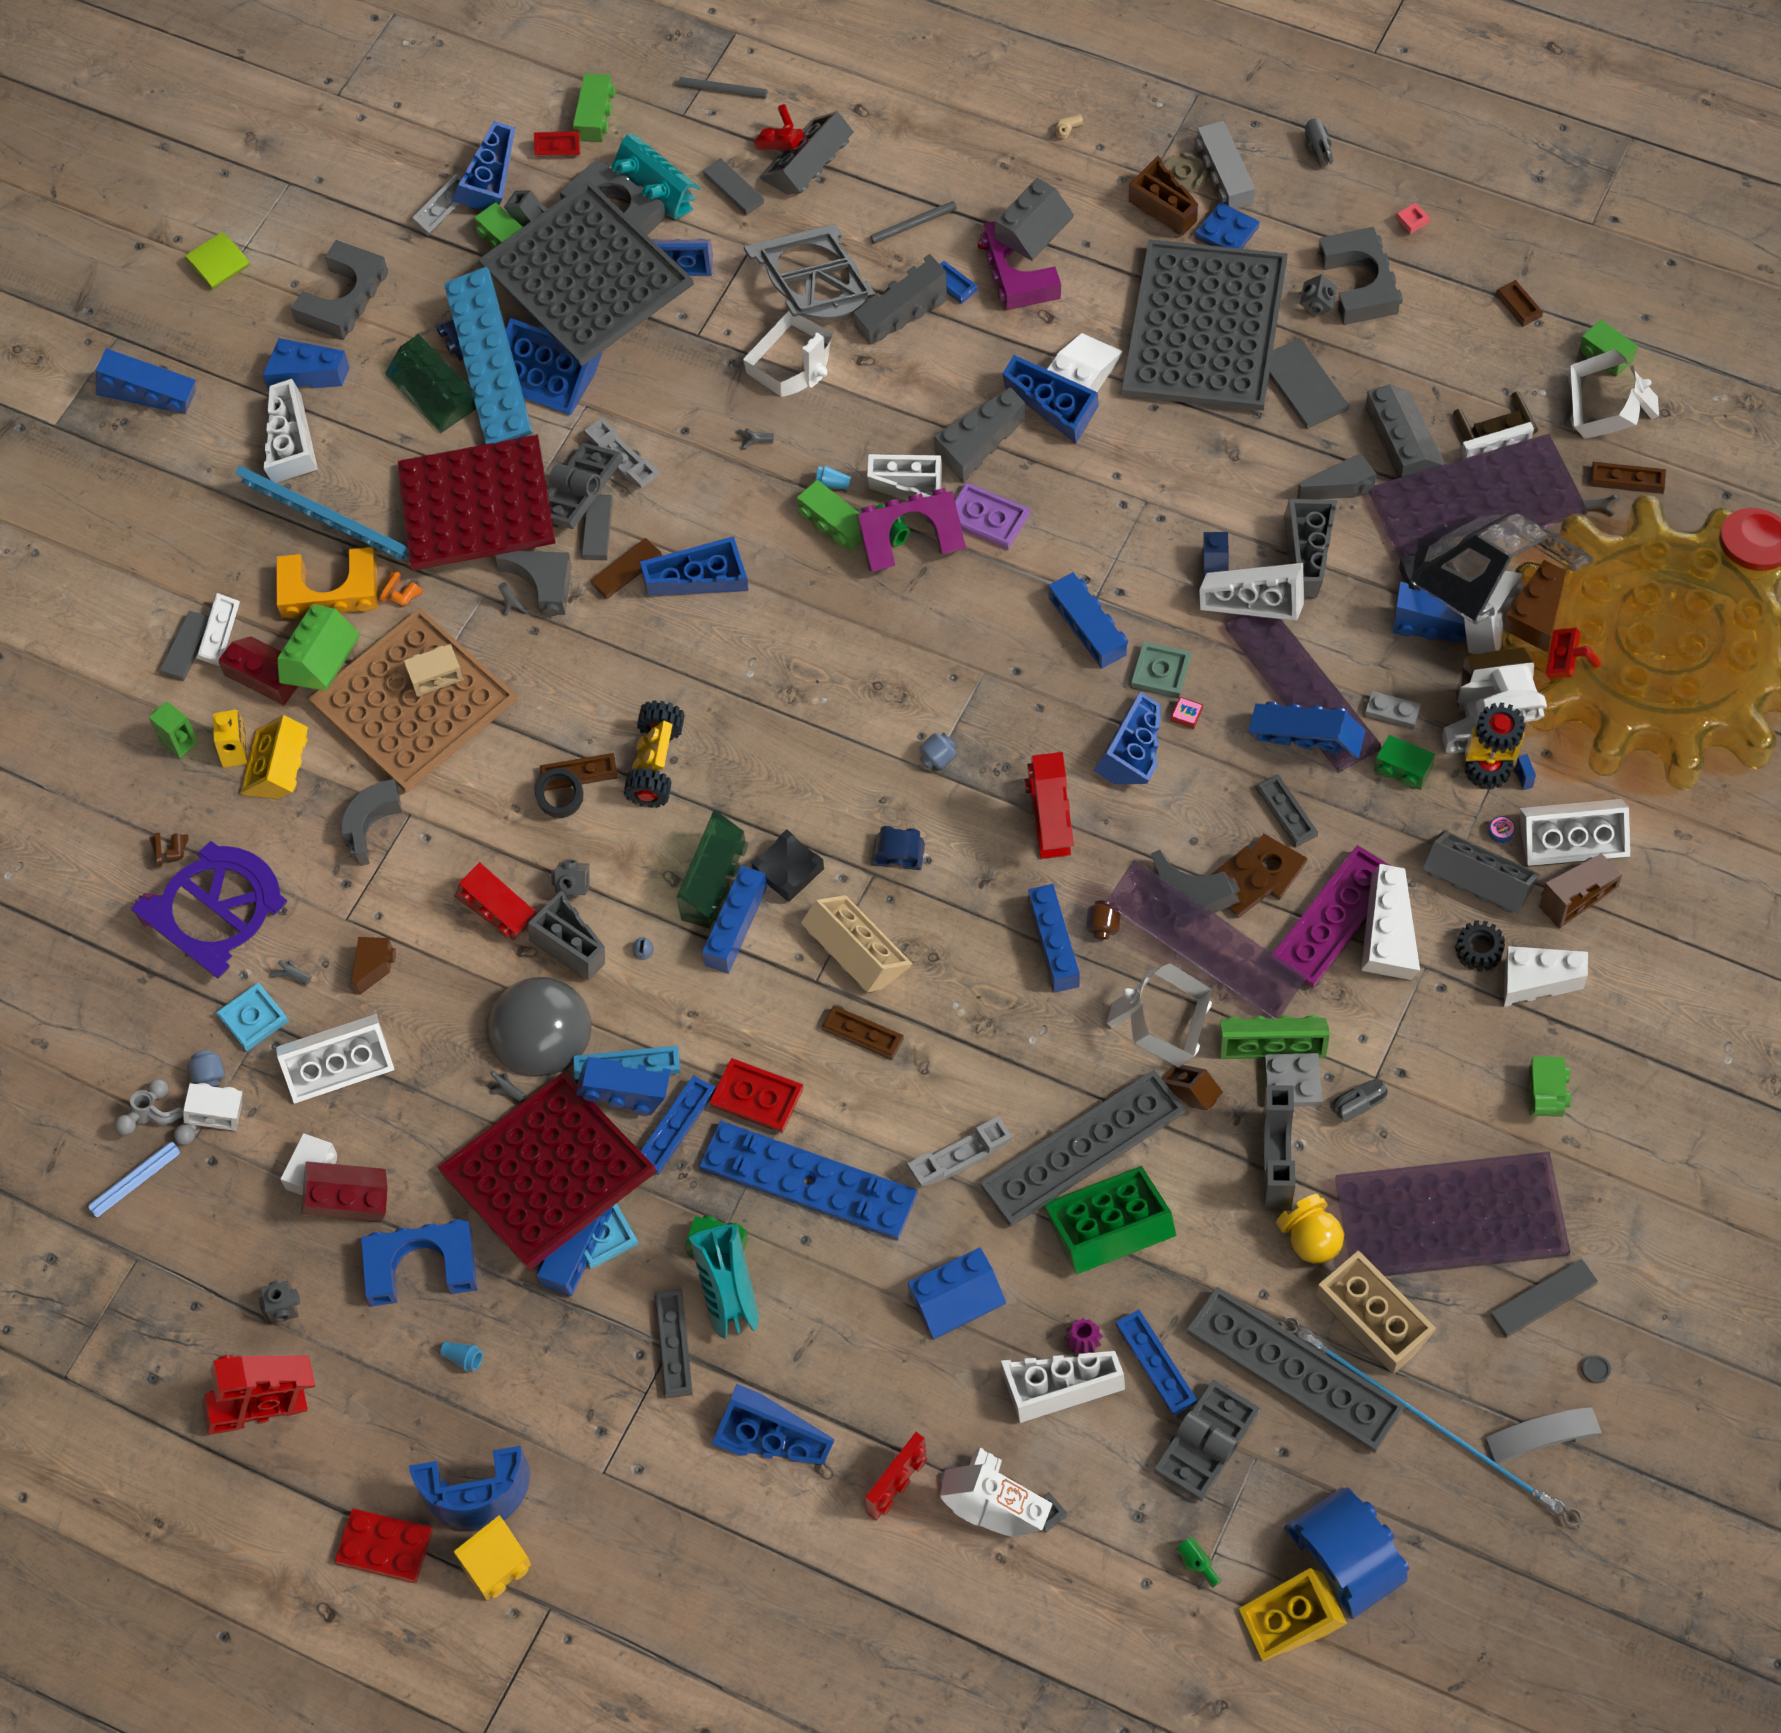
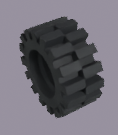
M1479 920L1474 921L1473 926L1471 923H1468L1465 928L1460 930L1456 944L1458 960L1462 958L1461 963L1464 966L1469 963L1468 969L1473 970L1474 966H1477V971H1482L1483 967L1488 971L1491 970L1492 965L1495 967L1498 965V961H1501L1505 947L1504 936L1501 937L1502 931L1500 929L1495 931V924L1492 923L1488 927V921L1483 920V924L1479 925ZM1474 939H1483L1490 944V950L1486 953L1476 952L1471 948L1470 943Z

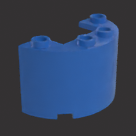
M521 1446L493 1450L496 1478L448 1486L447 1480L440 1481L439 1464L437 1461L409 1466L412 1480L429 1511L442 1523L452 1528L466 1531L481 1530L499 1515L503 1520L507 1519L523 1501L530 1481V1466Z
M1340 1487L1286 1524L1284 1529L1300 1550L1307 1547L1337 1587L1335 1597L1350 1617L1354 1619L1406 1583L1408 1580L1407 1571L1410 1568L1392 1542L1394 1535L1386 1524L1381 1525L1375 1517L1377 1513L1374 1507L1368 1501L1363 1503L1349 1487Z

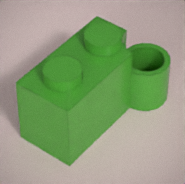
M1532 1056L1529 1067L1531 1116L1563 1117L1565 1107H1570L1571 1092L1566 1091V1083L1570 1081V1067H1565V1057Z

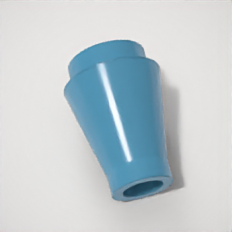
M826 465L825 467H818L816 480H819L829 489L845 490L849 488L851 476L845 475Z
M445 1341L440 1351L442 1357L449 1359L467 1372L470 1370L476 1371L483 1359V1351L479 1350L477 1345Z

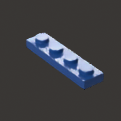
M694 1075L641 1150L645 1157L655 1166L657 1170L655 1174L657 1175L664 1169L716 1090L713 1085Z
M1140 1309L1116 1322L1117 1329L1172 1416L1197 1403L1195 1395Z

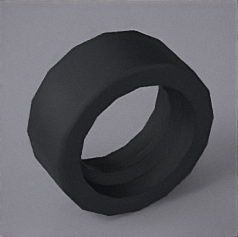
M553 768L546 771L539 777L535 785V797L539 807L545 814L554 818H565L574 814L583 802L584 791L579 778L572 771L565 768ZM565 779L573 786L574 797L568 805L554 807L546 801L544 796L545 788L552 780Z

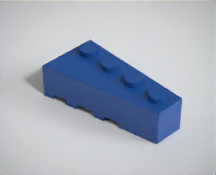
M493 121L452 198L453 202L482 211L495 202L500 205L505 188L515 127Z
M107 348L95 370L96 395L186 414L196 392V379Z
M1013 355L1002 373L1006 389L1011 387L1027 406L1074 443L1078 442L1099 407L1098 392L1016 355Z
M734 536L640 562L641 574L648 596L748 591L747 575Z
M1266 702V704H1255L1248 732L1258 741L1285 746H1290L1291 742H1293L1296 746L1307 750H1313V747L1317 746L1327 750V753L1338 755V751L1341 750L1348 752L1349 757L1359 758L1366 730L1343 708L1335 707L1333 710H1326L1312 705L1310 708H1303L1297 704L1280 706L1274 702Z

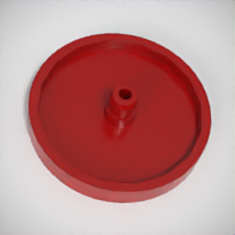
M1743 508L1731 513L1723 522L1719 533V542L1723 552L1734 563L1746 569L1768 571L1780 567L1781 517L1760 508Z

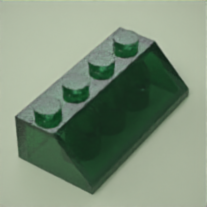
M420 334L399 347L385 375L440 433L477 409L474 401L476 397L474 390Z
M713 811L677 894L681 920L708 929L711 928L713 921H717L721 912L720 904L723 899L727 898L730 891V880L732 877L735 878L738 873V861L741 856H745L748 848L744 831L717 811Z

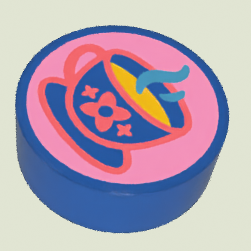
M1499 816L1491 821L1489 835L1494 841L1506 843L1514 837L1515 824L1510 818Z

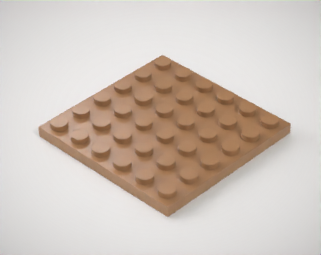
M418 608L337 674L327 691L318 690L308 700L315 709L389 778L395 779L396 784L407 793L514 704L518 698L510 688L421 608ZM451 644L464 680L417 697L404 660L417 654L421 655L432 651L436 647Z

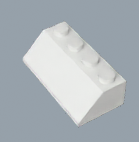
M1622 799L1520 808L1521 837L1528 866L1585 861L1601 853L1607 859L1630 857L1629 807Z
M377 1014L276 1047L277 1057L294 1104L395 1070Z

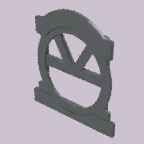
M835 224L744 246V251L750 259L756 258L759 264H766L767 273L772 284L788 299L785 304L792 316L803 315L816 319L842 318L854 313L864 304L868 297L875 295L869 283L861 279L853 259L840 247L841 241L839 238H841L842 234ZM798 245L820 247L839 258L838 260L782 274L778 272L777 262L781 254L787 249ZM846 268L849 274V284L846 285L827 273ZM816 276L843 291V294L828 300L814 299ZM806 278L805 295L802 296L794 292L786 283Z

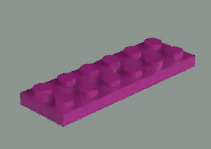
M1357 845L1270 956V962L1311 988H1314L1366 921L1372 873L1379 864H1389Z

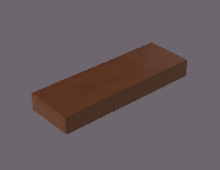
M1592 462L1590 486L1664 494L1666 469Z
M644 538L591 579V585L608 599L641 574V561L662 556V553L647 538Z
M614 753L540 765L541 775L553 768L570 770L579 778L581 785L618 779ZM555 779L547 784L545 791L571 787L572 785L565 779Z
M834 1005L822 1025L823 1031L890 1060H893L904 1040V1035Z

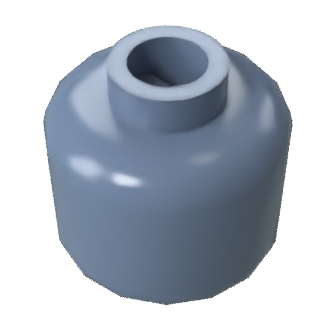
M944 732L941 735L933 733L920 745V752L923 754L920 760L929 769L934 766L936 769L942 770L956 757L955 748L957 746Z
M211 1050L193 1054L191 1056L192 1060L187 1064L192 1084L206 1083L211 1087H219V1082L225 1077V1070L220 1056L212 1053Z

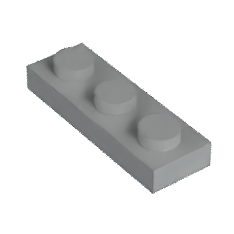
M457 173L411 219V222L427 236L459 205V203L452 201L455 191L462 180V177Z

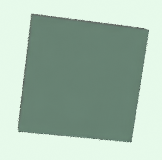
M1143 641L1131 688L1180 698L1192 652Z

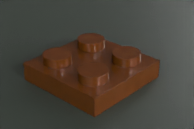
M1245 846L1211 874L1214 875L1224 871L1230 879L1235 878L1240 892H1237L1240 902L1230 907L1239 918L1280 886L1248 846Z

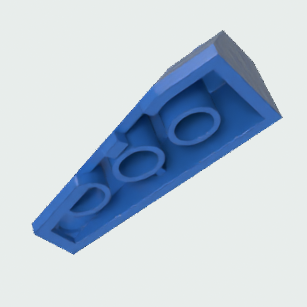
M1140 691L1093 771L1113 784H1147L1158 764L1156 750L1159 747L1157 732L1160 728L1161 704Z
M736 1383L712 1444L737 1455L747 1456V1453L763 1455V1458L772 1459L773 1456L787 1457L791 1461L824 1464L835 1439L763 1394Z

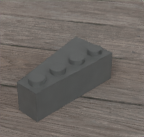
M931 254L923 258L925 263L917 269L913 266L906 271L908 276L899 283L893 281L888 285L885 294L882 296L879 294L875 295L854 312L855 328L870 345L883 340L890 333L902 329L909 322L916 318H921L926 312L935 307H940L947 301L946 271Z
M1011 387L934 435L935 453L941 456L943 462L964 483L969 478V474L974 469L977 470L983 464V460L998 448V444L1003 439H1007L1025 420V402Z
M1289 499L1284 513L1289 564L1303 563L1304 597L1317 598L1322 586L1337 500Z

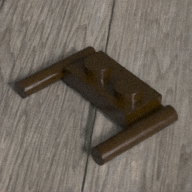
M1519 391L1511 394V398L1518 411L1476 423L1473 428L1470 427L1462 409H1456L1453 412L1466 441L1529 422L1534 427L1533 434L1538 432V428Z

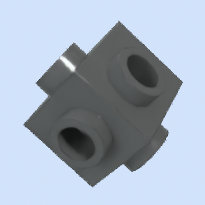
M1322 274L1305 281L1300 305L1315 317L1332 310L1337 286Z
M573 859L559 862L555 870L551 872V885L555 886V894L562 890L566 898L586 895L590 888V864L577 863V860Z
M276 1280L269 1283L268 1286L261 1287L263 1297L259 1298L260 1309L262 1313L268 1315L272 1323L299 1317L297 1305L300 1304L298 1290L292 1289L289 1281Z

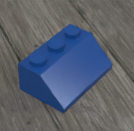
M651 239L689 276H712L713 250L711 239Z
M981 1247L908 1282L909 1295L933 1340L1006 1304L994 1270Z

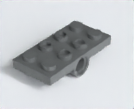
M583 442L567 466L557 464L552 468L549 477L551 488L548 490L553 524L574 529L624 459L620 452Z
M1213 1379L1193 1411H1190L1182 1421L1177 1435L1154 1468V1473L1202 1502L1259 1415L1261 1408Z

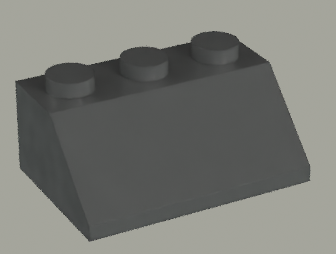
M1037 177L995 221V239L1033 261L1071 221L1074 214L1057 189Z

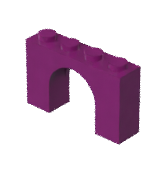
M995 221L984 223L983 233L980 234L982 247H987V263L993 267L992 278L994 283L999 285V300L1004 301L1006 310L1061 299V281L1055 266L1035 271H1020L1011 267L1005 259L1015 251L995 239Z
M946 488L931 491L932 496L923 498L922 493L908 496V502L899 503V500L896 499L884 502L885 507L876 509L875 505L861 508V513L856 514L869 571L896 566L889 540V532L896 518L906 512L920 513L931 522L940 554L965 549L966 545L953 491L946 492Z

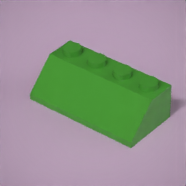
M311 605L278 657L279 683L327 691L358 641L360 633L335 608Z
M1315 1015L1306 1016L1305 1018L1281 1016L1275 1019H1267L1263 1016H1257L1252 1019H1240L1238 1017L1220 1019V1059H1265V1055L1318 1053L1319 1058H1324L1327 1055L1330 1037L1327 1019L1319 1018Z

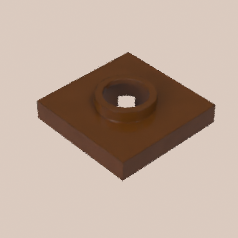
M1264 833L1251 850L1262 864L1267 857H1273L1272 859L1281 863L1279 869L1268 870L1280 885L1270 895L1280 900L1307 863V857Z

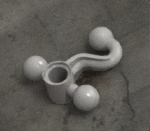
M154 1079L150 1082L148 1091L140 1090L132 1094L130 1097V1113L117 1118L115 1129L120 1135L126 1136L134 1132L136 1123L144 1124L151 1121L158 1125H167L180 1118H184V1108H176L169 1112H161L155 1108L154 1101L166 1097L169 1087L164 1080ZM183 1124L178 1126L174 1131L175 1140L181 1145L190 1144L195 1137L194 1131L198 1125Z

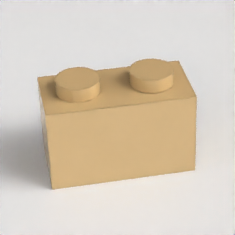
M451 644L436 647L432 651L421 655L417 654L404 660L417 697L464 680Z

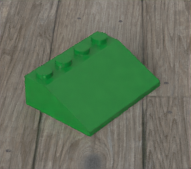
M1142 1166L1058 1197L1044 1205V1209L1063 1251L1076 1275L1177 1236L1172 1212Z

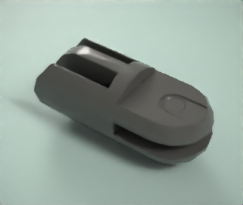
M1310 119L1305 125L1304 133L1311 153L1316 154L1320 166H1326L1322 153H1325L1328 163L1332 164L1333 156L1330 149L1332 142L1327 129L1320 120Z
M1378 1079L1369 1080L1334 1098L1330 1102V1108L1344 1122H1348L1382 1103L1387 1098L1388 1090L1383 1081Z

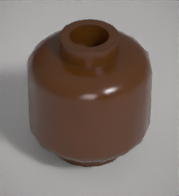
M1095 901V904L1091 905L1087 910L1086 929L1094 933V938L1108 940L1110 935L1119 932L1120 909L1115 907V903L1111 901Z

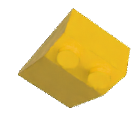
M500 1515L454 1551L465 1574L486 1601L491 1597L496 1598L506 1590L507 1584L514 1579L522 1578L528 1572V1567L531 1566L528 1556Z
M1312 1568L1307 1569L1239 1608L1263 1661L1323 1638L1347 1624L1324 1573Z

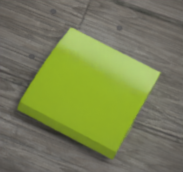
M224 232L219 233L185 255L186 260L195 272L202 276L212 290L250 266L248 259Z

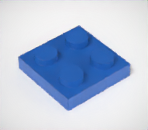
M1220 202L1197 230L1196 239L1209 246L1243 249L1258 230L1260 221Z

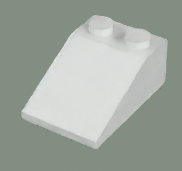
M1081 333L1057 354L1047 370L1098 392L1123 355V351Z

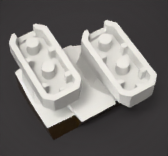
M1524 647L1465 657L1456 691L1458 712L1465 711L1466 718L1444 727L1442 739L1445 752L1449 754L1465 752L1471 729L1476 728L1480 713L1487 706L1490 709L1493 703H1496V706L1499 707L1500 702H1502L1505 708H1508L1509 704L1513 705L1512 711L1519 709V716H1524V722L1537 721L1545 716L1543 711L1544 708H1547L1545 696L1536 690L1533 681L1534 662Z

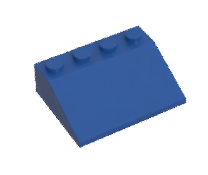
M510 318L506 334L523 397L571 415L594 377L603 352L581 366L546 330Z

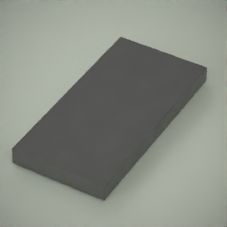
M1301 338L1273 350L1269 376L1307 429L1349 409L1347 401Z

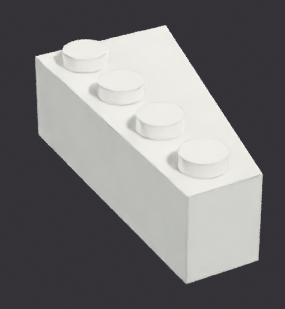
M1303 563L1207 573L1200 587V610L1297 621L1304 605Z

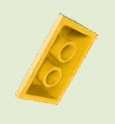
M282 715L256 729L240 794L280 799L292 793L297 783L295 780L297 771L302 763V750L307 743L306 734L308 727Z

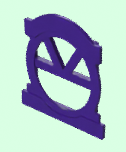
M210 841L199 851L198 856L201 859L180 870L167 884L161 897L154 895L149 900L142 897L131 907V911L219 979L230 968V965L226 963L232 957L229 951L252 938L262 926L268 913L275 915L287 903V899L280 895V888L275 874L261 858L247 850L230 846H218ZM214 869L215 873L209 894L190 880V877L197 873ZM226 870L242 875L254 889L253 892L218 901ZM182 886L239 931V933L228 939L215 942L200 941L185 934L176 924L172 911L173 901L179 888ZM256 902L255 913L249 924H246L228 910L233 907Z

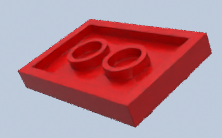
M731 1058L710 1100V1107L783 1134L804 1090V1086L796 1081Z
M918 1432L913 1434L865 1497L867 1514L876 1521L881 1515L885 1516L888 1514L894 1504L892 1500L898 1492L902 1494L911 1482L909 1479L914 1471L919 1472L927 1462L925 1437Z
M352 1508L335 1563L345 1567L417 1583L433 1529L430 1526Z

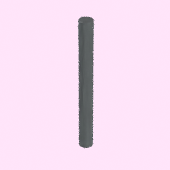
M685 77L679 78V86L761 98H767L768 90Z
M954 201L948 202L870 235L871 241L875 244L956 210V204Z

